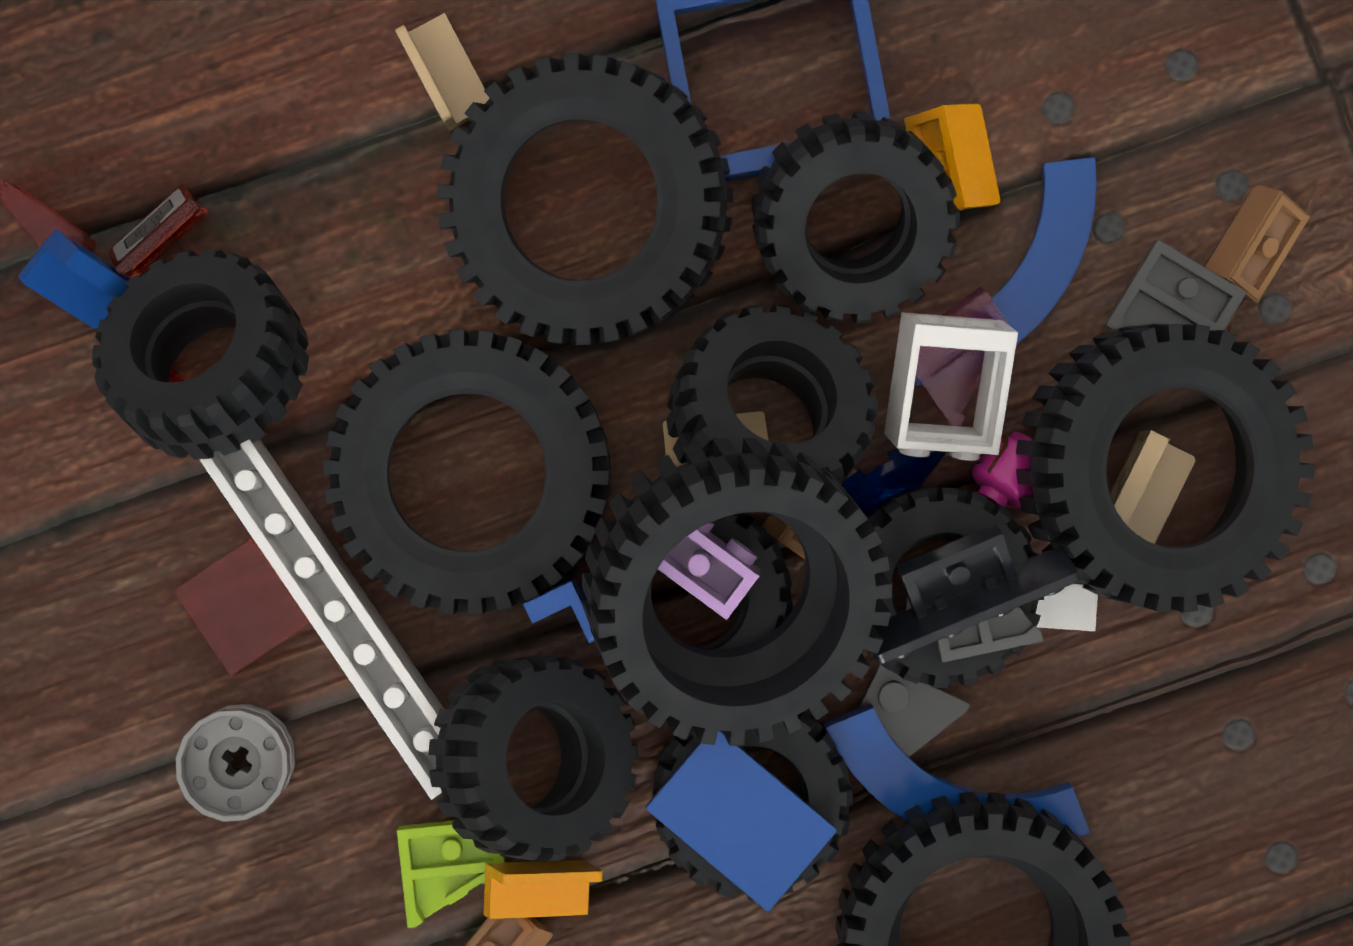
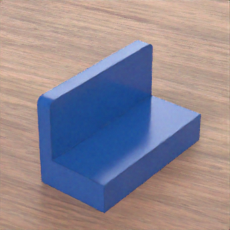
M57 228L54 229L19 274V279L23 284L92 328H98L100 319L105 320L109 315L107 311L108 304L115 295L121 297L128 289L125 283L131 279Z
M576 576L543 591L539 596L523 604L532 624L571 605L588 642L595 641L584 610L583 601L587 599Z

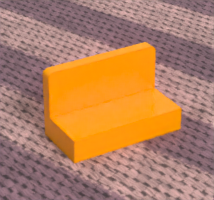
M980 104L943 105L904 118L906 131H912L922 140L944 166L943 170L952 180L957 194L953 199V203L960 211L969 208L988 207L1000 203L993 160Z
M584 860L485 863L483 915L489 919L588 915L589 882H601L603 870Z

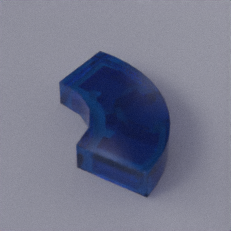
M895 448L887 452L889 461L867 475L862 470H858L844 481L841 486L845 488L867 517L889 498L905 490L920 487L947 452L930 451V456L913 457L899 452V448Z

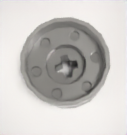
M252 704L228 705L199 720L183 737L176 756L177 782L185 799L201 814L223 822L247 820L265 811L289 785L296 765L295 743L287 726L271 711ZM241 747H244L249 751L246 760L252 764V767L244 766L237 771L231 767L234 758L228 752H236Z

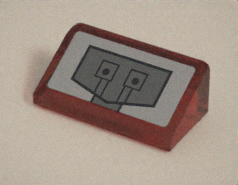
M180 185L110 248L109 256L114 268L120 275L129 278L136 274L139 276L149 265L153 264L208 214V209L187 186Z

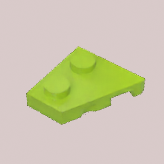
M454 820L399 826L397 838L407 928L417 927L424 922L425 918L448 904L455 903L479 884H485V863L506 862V857H501L500 854L487 853L476 848L472 839H463L452 828Z

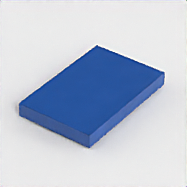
M718 731L715 745L699 742L646 805L647 811L767 912L772 909L837 832L834 825L739 745L729 746L722 731Z

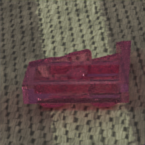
M982 287L977 288L942 314L943 316L1003 320L1008 324L988 292ZM920 346L916 378L950 426H960L965 418L962 412L976 387L979 388L985 351Z

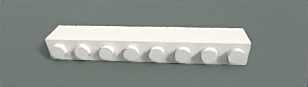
M249 439L240 444L241 450L224 456L220 451H215L214 458L199 459L430 799L432 800L442 792L439 787H431L429 771L436 769V756L428 755L430 739H438L440 728L436 727L434 722L439 710L444 708L263 442L258 440L252 443Z

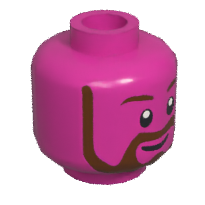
M1016 431L1011 432L1009 436H1001L999 455L981 454L980 459L977 460L972 468V477L980 487L978 494L986 496L989 501L1002 505L1004 508L1006 505L1021 508L1018 498L1033 494L1031 486L1017 484L1016 469H1030L1031 456L1016 454L1017 441H1033V439Z

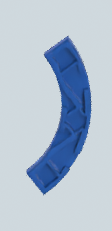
M1095 157L1044 163L1041 165V206L1031 245L1021 263L1002 288L983 306L966 317L1003 320L1018 332L1017 345L1054 308L1071 282L1089 239L1095 211L1097 185ZM920 346L914 387L941 382L983 366L985 351Z
M872 703L823 722L830 737L836 744L837 752L839 755H842L852 774L869 793L889 810L909 823L910 821L905 813L908 809L918 805L924 816L935 811L931 799L945 795L951 806L961 805L960 793L973 791L934 774L932 775L910 759L890 737ZM1069 782L1034 792L1004 793L1010 805H1014L1016 797L1031 802L1038 813L1043 808L1054 814L1063 826L1067 824L1078 837L1090 833L1074 789ZM975 792L980 802L987 803L988 794Z

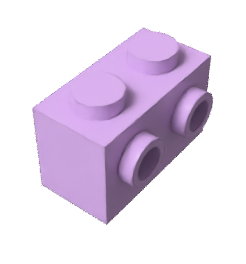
M710 522L695 530L678 543L664 558L658 570L727 620L758 579L761 569L753 564L758 558L754 552L734 538H731L728 544L720 540L710 532L714 526V523Z

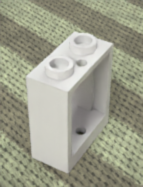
M901 313L884 431L887 438L899 448L900 453L913 457L930 456V451L949 452V455L954 458L969 461L979 460L981 454L999 455L1018 337L1016 330L1003 320ZM920 346L985 351L973 427L909 423Z

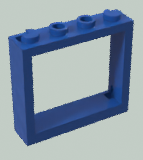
M656 0V13L670 85L678 87L688 95L687 100L690 103L691 99L675 15L754 0ZM849 0L870 114L875 120L880 121L883 117L890 119L868 0ZM778 145L720 156L721 158H727L730 173L725 174V181L730 182L759 176L763 166L770 168L775 161L772 152Z

